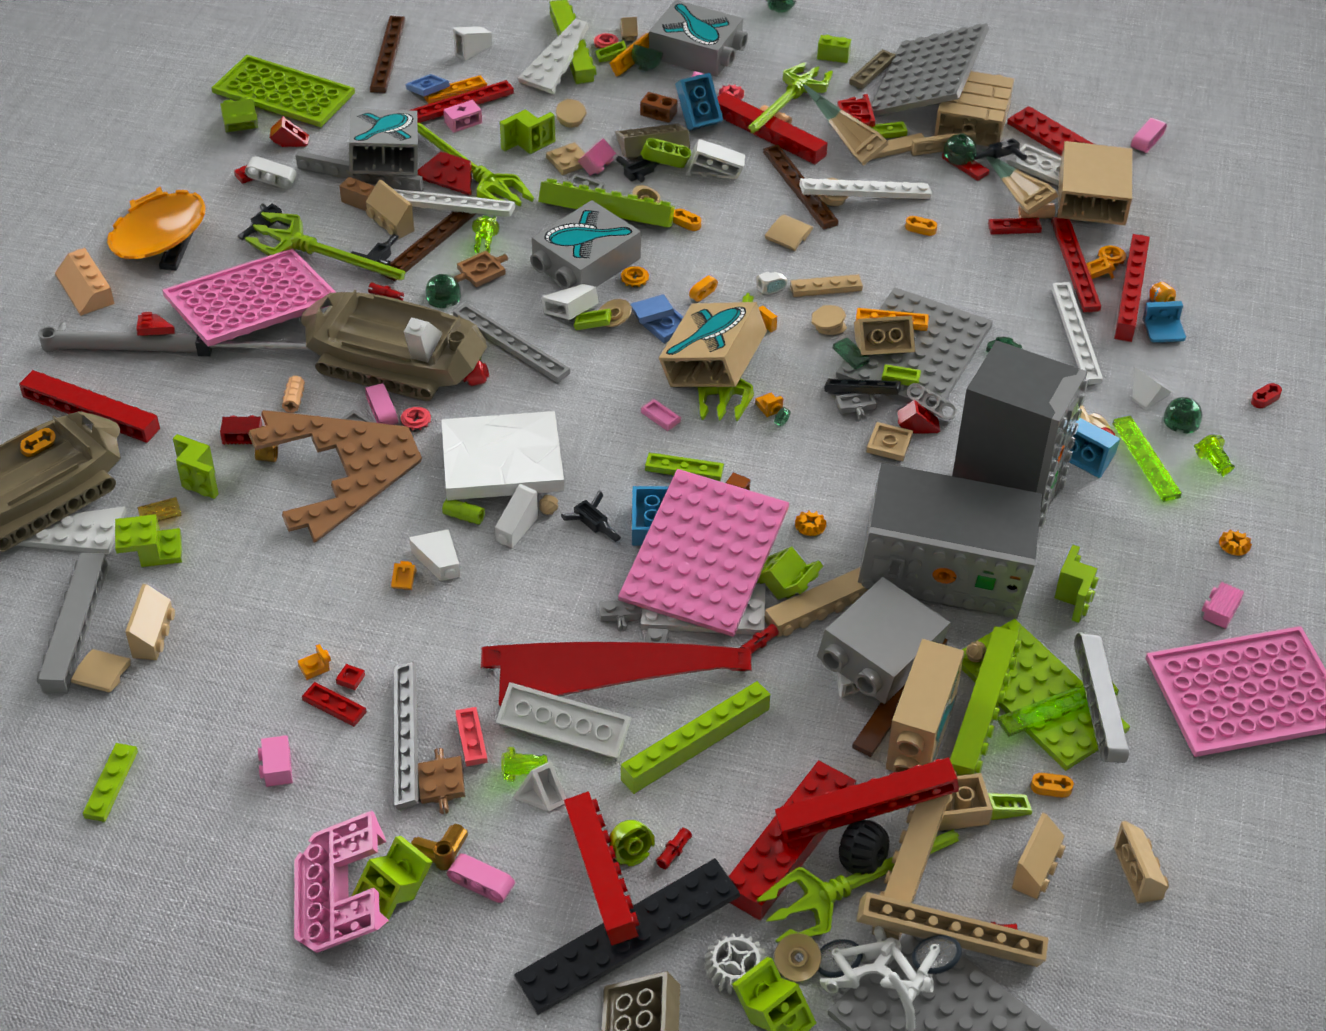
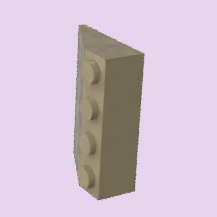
M678 123L615 131L621 152L628 160L638 159L637 156H641V150L648 138L663 140L690 149L689 130Z
M668 971L604 986L601 1031H679L680 984Z

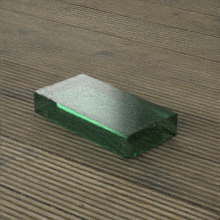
M848 337L833 344L832 349L854 369L870 362V358L867 355H861L860 349Z

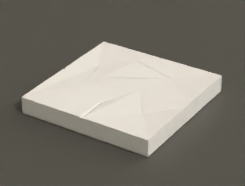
M555 411L441 419L447 500L511 496L520 484L537 491V493L565 491Z

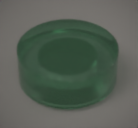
M785 407L781 408L775 416L774 423L783 426L790 417V410Z

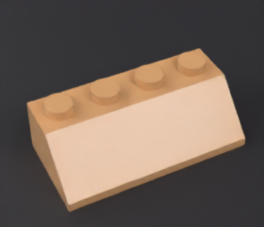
M83 248L68 253L56 270L55 275L80 316L113 305L114 300L111 287L87 250Z

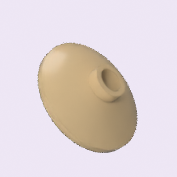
M624 299L610 300L599 309H610L612 312L610 325L605 327H615L624 323L632 312L630 303Z
M801 933L790 934L778 943L774 956L775 964L778 971L785 978L792 981H805L813 977L818 971L821 964V951L818 944L808 935ZM797 953L803 954L801 962L796 960Z

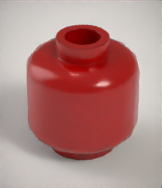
M479 360L473 371L463 381L467 382L470 386L486 383L487 378L490 377L486 363Z

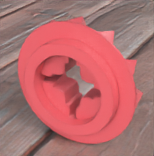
M610 33L599 34L594 38L596 48L600 49L619 42L618 37Z
M729 84L719 89V95L726 92L740 100L744 97V90L741 89V86Z
M422 407L408 408L401 415V424L411 428L412 431L417 428L421 431L422 427H427L428 423L431 422L430 412Z

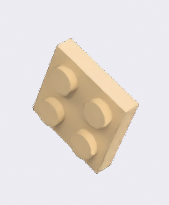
M574 142L546 152V158L562 175L582 168L578 160L585 153Z
M876 422L867 445L866 453L903 461L912 439L913 431Z

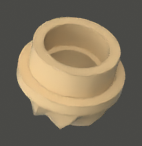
M544 495L539 501L540 511L546 515L553 514L558 509V499L552 495Z
M971 642L966 648V654L970 661L981 662L987 649L982 642Z

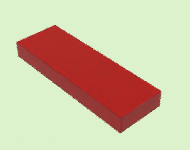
M955 147L942 153L944 160L977 181L989 175L990 170Z
M1039 218L988 220L991 235L1042 232Z
M316 682L302 695V701L353 727L367 713L366 707Z

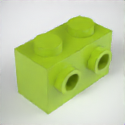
M821 35L818 42L817 59L848 63L852 39Z

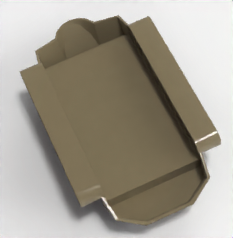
M356 290L353 292L329 293L309 306L302 313L301 323L305 326L306 347L321 356L315 364V368L320 374L365 386L384 383L388 392L423 401H430L440 386H452L461 382L473 371L487 348L486 340L477 325L469 320L460 318V315L456 317L399 299L357 293ZM329 306L323 314L321 307ZM411 317L427 321L442 332V336L428 363L412 359L410 356L404 330Z
M78 411L59 418L52 416L53 420L33 427L0 445V552L9 550L115 488L116 481L108 472L121 459L117 443L120 428L117 423L107 418ZM86 424H93L92 430ZM43 428H49L54 431L55 442L51 447L32 457H26L21 453L20 444L24 438ZM44 434L42 440L46 439L49 441L50 435L45 436ZM26 444V448H25V449H30V450H32V449H33V446H34L35 444H33V445H31V446H29L28 444Z

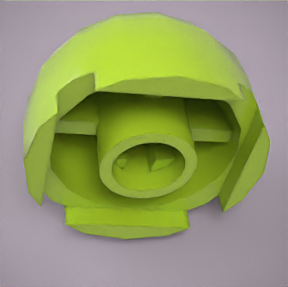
M638 820L620 822L614 827L609 836L611 840L609 846H613L617 857L616 860L621 865L635 866L648 858L650 855L648 851L655 844V836L652 831Z

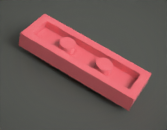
M477 707L455 710L466 767L488 763Z

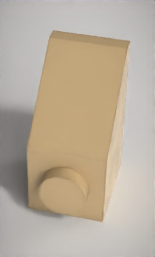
M637 17L621 18V38L625 39V41L630 42L637 39Z

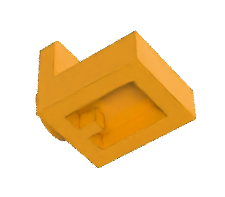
M1107 256L1086 263L1092 279L1109 273L1111 279L1115 278L1113 275V271H1116L1112 261H1108Z
M762 305L759 307L766 329L772 333L777 328V316Z
M770 392L755 398V404L766 417L783 411L782 396L775 397Z
M408 561L394 563L391 587L393 589L412 590L414 574L417 572L415 565Z
M320 644L316 645L317 653L297 661L306 680L330 671L329 662L331 657L327 650L322 649Z

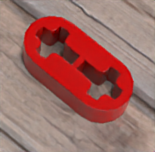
M1275 383L1263 386L1253 393L1251 404L1259 409L1269 406L1280 398L1281 386Z

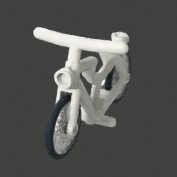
M876 926L874 929L877 940L875 943L859 946L852 940L839 939L831 941L820 948L821 964L818 973L828 977L820 978L822 989H825L828 993H837L839 988L856 989L859 987V980L862 976L871 973L880 974L885 977L880 981L883 988L896 989L905 1010L906 1029L908 1031H914L916 1028L915 1010L912 1004L915 997L921 991L926 993L933 992L934 983L931 978L932 975L950 970L959 962L962 955L961 946L953 937L947 935L928 937L922 940L913 950L912 962L918 969L916 973L902 954L900 941L892 937L887 938L881 926ZM876 959L874 964H867L858 967L861 962ZM895 959L910 981L901 980L897 973L886 967V965H890Z

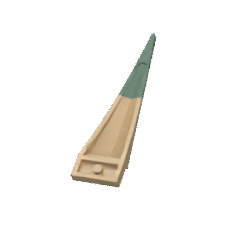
M803 85L854 158L863 166L889 145L887 140L878 131L852 117L807 85Z
M986 157L1021 209H1024L1029 215L1058 197L1057 192L1048 183L1035 179L998 158Z

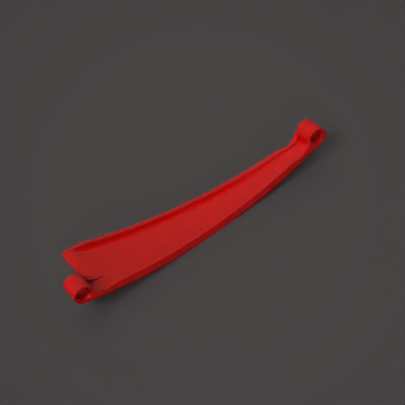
M552 642L495 645L481 648V669H500V707L509 682L556 696H564L636 681L721 668L732 671H752L751 650L733 647L648 642Z

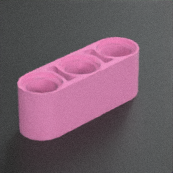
M1150 118L1134 136L1131 147L1147 153L1162 137L1167 123Z
M384 383L365 387L366 398L376 422L390 425L398 424L395 408Z
M462 853L457 856L447 871V876L453 882L498 903H502L515 885L514 879L509 874Z

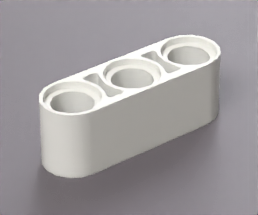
M256 156L250 159L245 168V173L248 177L283 189H289L297 176L296 171L291 167Z
M913 383L908 387L907 395L911 401L916 400L928 411L946 421L956 417V408L949 401L920 384ZM913 388L921 390V394L918 397L910 395ZM930 397L937 399V404L933 407H929L926 403ZM945 407H951L953 409V414L951 416L943 415V409Z

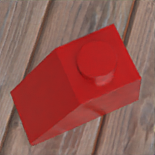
M282 117L271 127L269 138L281 147H306L309 135Z
M913 400L897 411L899 426L912 430L913 434L941 432L939 419L916 400Z

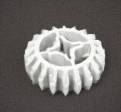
M732 932L730 938L723 934L721 941L715 939L713 945H709L708 952L705 954L704 969L707 978L711 979L712 985H719L720 992L725 988L728 989L730 995L732 990H734L732 983L743 976L745 970L750 965L754 964L756 966L767 956H765L764 948H760L759 941L753 943L751 936L744 939L743 933L739 937H735ZM727 955L725 959H722V962L717 963L722 956Z

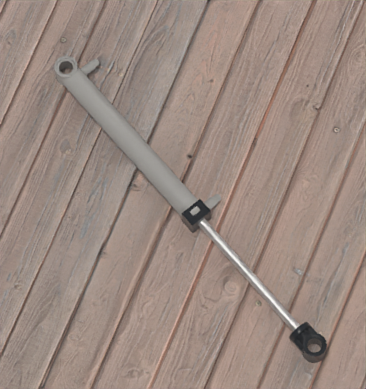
M65 322L60 323L58 330L48 326L40 329L38 332L41 347L45 352H53L57 349L197 352L198 356L211 357L213 347L310 350L306 347V343L226 340L214 346H207L197 334L137 336L135 332L65 331Z

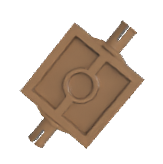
M487 251L479 253L457 263V269L461 274L454 276V280L458 283L466 279L475 287H479L506 274L505 268L500 263L508 261V257L506 254L494 257Z
M438 748L434 750L435 760L418 763L420 800L422 804L439 803V812L444 814V810L445 813L449 812L448 801L465 797L461 756L444 758V750L439 748L438 752Z

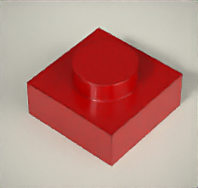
M247 165L234 170L235 177L242 184L254 180L245 173Z
M345 664L336 678V684L356 690L365 677V670Z

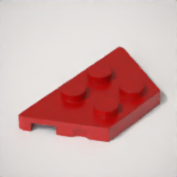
M863 94V98L856 100V97H851L838 101L837 107L867 126L875 127V118L868 94Z
M441 151L418 169L417 176H422L423 181L469 196L472 195V164L470 160Z

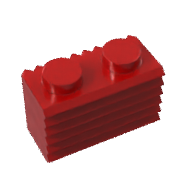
M232 415L222 417L220 427L222 444H252L249 430L263 426L261 416L237 417Z

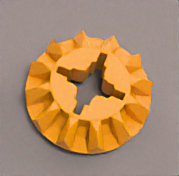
M1104 246L1098 251L1099 258L1107 256L1108 261H1112L1116 266L1123 264L1126 259L1124 250L1117 246Z
M632 266L622 271L621 280L626 286L631 285L632 288L634 286L640 287L641 285H646V282L649 280V273L642 267Z
M808 510L807 513L801 512L799 516H796L795 527L801 534L816 536L825 530L826 520H824L823 515H818L817 511L811 513Z
M1230 529L1228 532H1223L1219 539L1220 547L1231 555H1244L1250 551L1252 546L1251 538L1246 537V533H1239V530L1234 532Z

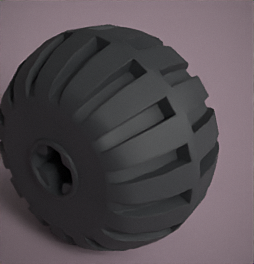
M871 820L851 823L844 831L840 840L839 860L842 866L852 874H873L888 857L890 847L888 833L881 825Z

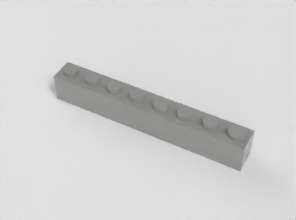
M81 552L79 559L75 561V571L70 576V586L68 591H65L64 604L59 609V619L53 627V637L48 641V651L43 656V666L37 674V683L40 684L42 692L68 694L71 678L76 670L109 566L104 553Z

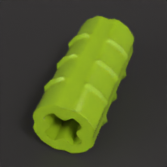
M446 498L442 506V513L452 518L480 525L485 516V509L475 504L472 505L459 500H447Z

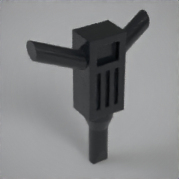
M1011 138L990 144L989 148L985 151L973 154V158L975 160L985 157L997 159L1014 154L1025 161L1027 155L1020 151V142Z
M621 156L616 158V161L624 167V176L631 182L637 179L640 183L644 182V176L653 173L654 168L661 164L644 158L630 164Z
M262 203L260 205L261 212L250 219V226L241 232L238 238L244 240L245 237L257 232L253 225H266L269 228L275 223H271L263 218L262 212L282 213V210L273 203L268 207ZM277 220V222L290 228L291 224Z
M393 234L386 242L382 244L377 243L367 255L351 251V253L390 266L391 261L387 259L391 255V246L397 241L399 236Z
M600 490L591 504L584 500L574 507V513L561 514L564 521L580 520L593 532L597 533L600 531L605 533L614 542L621 539V536L609 527L608 518L596 509L603 498V493Z

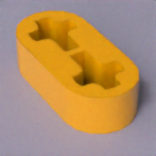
M675 209L673 223L690 231H698L701 228V218L698 215L684 209Z
M909 216L906 218L905 228L910 232L933 236L937 232V222L918 216Z
M710 275L706 276L692 286L689 297L696 302L701 301L715 291L718 280Z
M43 428L24 438L20 444L21 453L26 457H32L51 447L55 442L54 431L49 428ZM44 434L45 436L50 435L49 441L46 439L42 440ZM26 444L29 446L35 444L32 450L25 449Z
M1036 773L1032 777L1030 787L1034 793L1039 795L1066 798L1071 795L1074 783L1070 777L1065 775Z

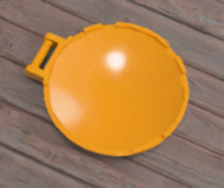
M158 187L152 193L137 200L129 201L131 208L128 209L129 213L124 217H119L113 224L114 229L112 232H109L107 238L108 246L113 254L125 259L146 258L168 251L188 238L200 225L206 211L205 203L202 197L195 192L192 194L188 190H176L175 193L168 194L167 191L163 192L161 187Z

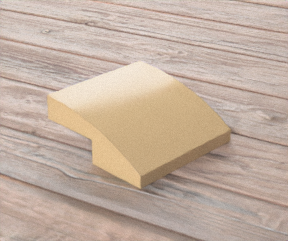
M783 214L769 228L765 238L796 251L801 241L805 242L813 226Z
M92 649L77 667L71 678V683L110 693L120 683V675L130 667L131 659Z

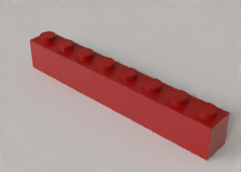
M726 92L717 97L723 119L750 133L749 125L765 112ZM775 116L758 131L752 133L774 145H779L782 149L814 165L827 156L828 142Z
M1132 235L1114 339L1128 342L1133 340L1149 247V236Z
M32 370L19 383L22 396L26 399L67 414L80 411L110 419L118 424L121 434L148 443L160 430L158 416L154 413L141 410L138 407L130 406L44 373Z
M949 757L936 759L928 764L916 765L911 769L893 772L887 776L873 778L857 785H849L844 789L829 791L824 795L814 798H806L797 803L785 804L775 809L784 843H788L959 792L958 778Z
M589 791L565 799L564 803L611 945L637 937L636 926L640 924L636 913H630V909L634 907L630 895H624V892H627L628 889L624 878L619 879L618 877L622 875L618 861L613 863V859L617 857L613 846L607 845L611 842L607 829L602 831V828L606 826L602 814L597 815L596 813L600 811L597 799H591Z

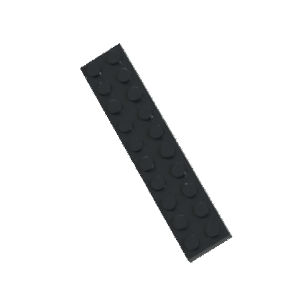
M716 858L633 905L634 908L630 909V913H636L640 924L636 926L637 937L611 945L605 925L602 923L515 973L514 977L534 1011L539 1015L739 898L740 892Z

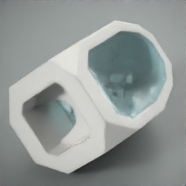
M765 272L756 276L757 288L761 294L770 295L777 293L787 286V278L777 272Z

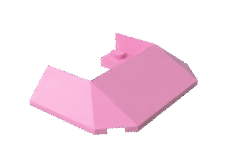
M372 810L313 833L308 840L310 845L303 854L300 852L294 860V939L318 953L377 931L389 921L379 912V892L375 888L349 897L348 864L378 853V845L387 841Z

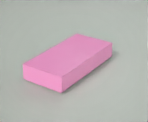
M655 399L641 408L642 414L666 431H669L681 422L680 416Z

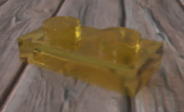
M176 497L137 507L139 516L156 514L158 522L182 516Z

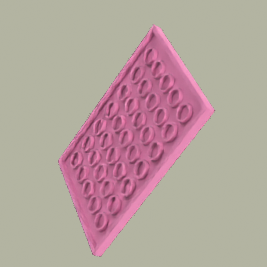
M293 249L162 290L163 296L207 346H214L220 342L232 340L235 337L250 334L253 331L265 329L292 318H298L316 301L329 293L335 292Z
M677 469L618 595V600L734 637L788 511L789 502Z
M1302 626L1156 651L1146 655L1145 659L1194 757L1326 733V669Z

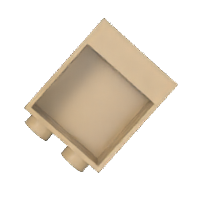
M971 71L959 99L940 103L934 136L975 131V144L989 147L990 144L1000 142L1011 103L1015 78Z

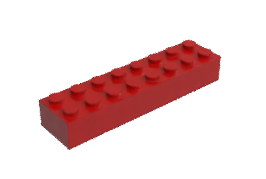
M818 760L785 804L797 803L806 798H814L824 795L829 791H837L849 785H856V780ZM775 815L729 875V878L740 892V897L730 902V904L761 921L786 886L778 889L775 899L757 902V898L791 871L801 867L828 831L784 843Z

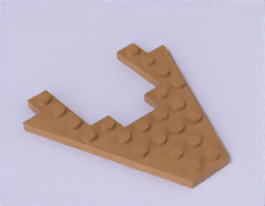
M263 410L261 416L265 426L249 430V436L255 450L311 437L317 453L336 448L348 476L331 482L336 498L282 512L288 532L307 527L313 542H317L422 460L421 454L407 426Z

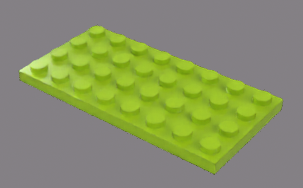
M248 54L211 87L214 94L236 101L243 97H249V99H253L255 107L318 127H322L355 94L354 87Z
M1014 618L1002 625L1001 628L1018 631L1019 640L1022 641L1020 652H1015L1014 655L1016 657L1014 670L1010 669L1009 674H1011L1009 686H1004L1003 691H1006L1003 704L999 703L998 706L1067 771L1099 750L1083 682ZM992 632L977 640L984 643L986 649ZM967 647L962 649L964 650L961 670L976 683L983 660L981 662L970 661L966 654ZM1121 718L1124 732L1127 733L1130 725Z

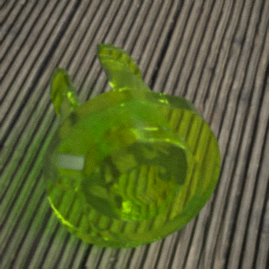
M481 216L472 222V230L476 233V244L473 248L476 253H480L482 238L486 239L485 248L490 253L492 238L499 233L500 229L496 216Z
M1212 434L1203 438L1199 443L1194 444V448L1199 458L1206 457L1212 466L1217 469V473L1225 476L1235 466L1232 465L1223 449L1225 444L1224 438L1221 435Z
M507 747L506 752H503L501 755L502 777L507 779V782H514L516 775L529 774L531 770L548 763L547 755L537 756L515 753L514 747Z

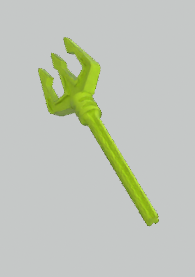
M806 62L784 70L782 80L788 85L786 92L752 122L748 129H751V133H755L791 99H797L804 92L808 93L803 85H807L817 93L826 92L833 71L824 73V79L817 81L813 80V77L818 75L819 66L812 68L810 72L803 75H797L796 73L804 72Z
M417 123L418 133L440 150L467 159L421 123ZM471 162L472 177L479 183L476 193L477 198L504 200L497 199L491 194L495 193L509 201L515 202V205L521 206L522 202L518 196L507 188L514 187L522 193V198L531 202L534 201L533 195L517 175L494 174L486 169V167L482 165L477 166Z
M261 213L262 217L271 223L279 220L291 224L287 230L268 228L266 225H253L254 229L262 235H269L278 240L280 243L276 247L261 244L258 238L245 237L246 242L267 256L289 249L294 251L301 250L308 254L316 252L400 281L405 278L406 272L318 243L316 238L304 235L303 223L297 214Z
M746 293V296H743L742 302H753L754 297L750 296V293ZM740 378L736 387H698L701 420H704L709 412L708 406L705 404L708 395H720V404L717 406L718 420L720 421L726 413V406L732 395L737 394L742 395L741 404L734 407L735 420L738 421L754 396L753 385Z
M954 829L936 836L930 854L958 842V832L955 833ZM893 856L884 860L882 866L873 874L865 873L861 875V873H854L848 877L838 875L835 879H830L828 882H823L805 868H796L757 898V902L775 899L778 889L792 882H797L804 891L803 896L788 908L778 909L766 919V922L784 920L789 914L810 910L814 913L816 925L799 933L809 937L823 935L831 929L833 904L836 900L840 901L843 897H849L851 890L886 875L888 870L892 871L895 865L892 863ZM789 929L775 939V942L779 943L784 937L798 932Z

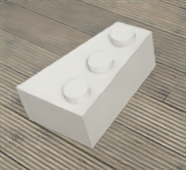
M698 139L687 163L686 176L701 174V177L716 175L717 178L738 179L744 168L745 154Z

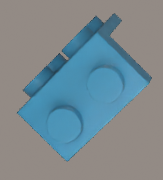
M1182 301L1146 303L1143 322L1151 342L1185 341L1186 334L1180 321L1183 309Z

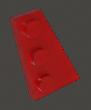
M142 312L141 315H138L137 336L175 334L174 326L158 314Z

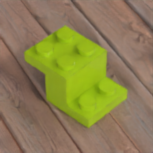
M243 97L239 101L225 100L223 103H220L226 133L258 128V118L253 99Z
M525 109L499 122L501 149L503 151L518 145L527 153L532 154L556 142L555 115L552 112L537 118Z
M176 434L173 438V443L177 456L176 464L181 486L186 490L215 499L219 493L210 446Z
M156 514L115 519L116 554L137 551L141 567L182 563L181 529L160 530Z
M1072 544L1060 571L1054 598L1075 605L1071 620L1079 623L1082 615L1086 616L1090 607L1088 603L1094 599L1096 591L1093 589H1096L1099 577H1096L1098 568L1080 563L1082 557L1079 555L1080 547Z
M791 546L768 556L757 584L765 583L777 600L785 597L788 599L795 593L801 594L809 587L807 584L820 575L818 572L823 568V565L819 560L806 564Z
M397 836L386 856L368 860L351 896L375 888L379 892V912L389 920L398 903L415 899L433 861L405 838Z
M766 957L732 983L750 1023L767 1031H808L817 1024L798 983L782 979L772 958Z

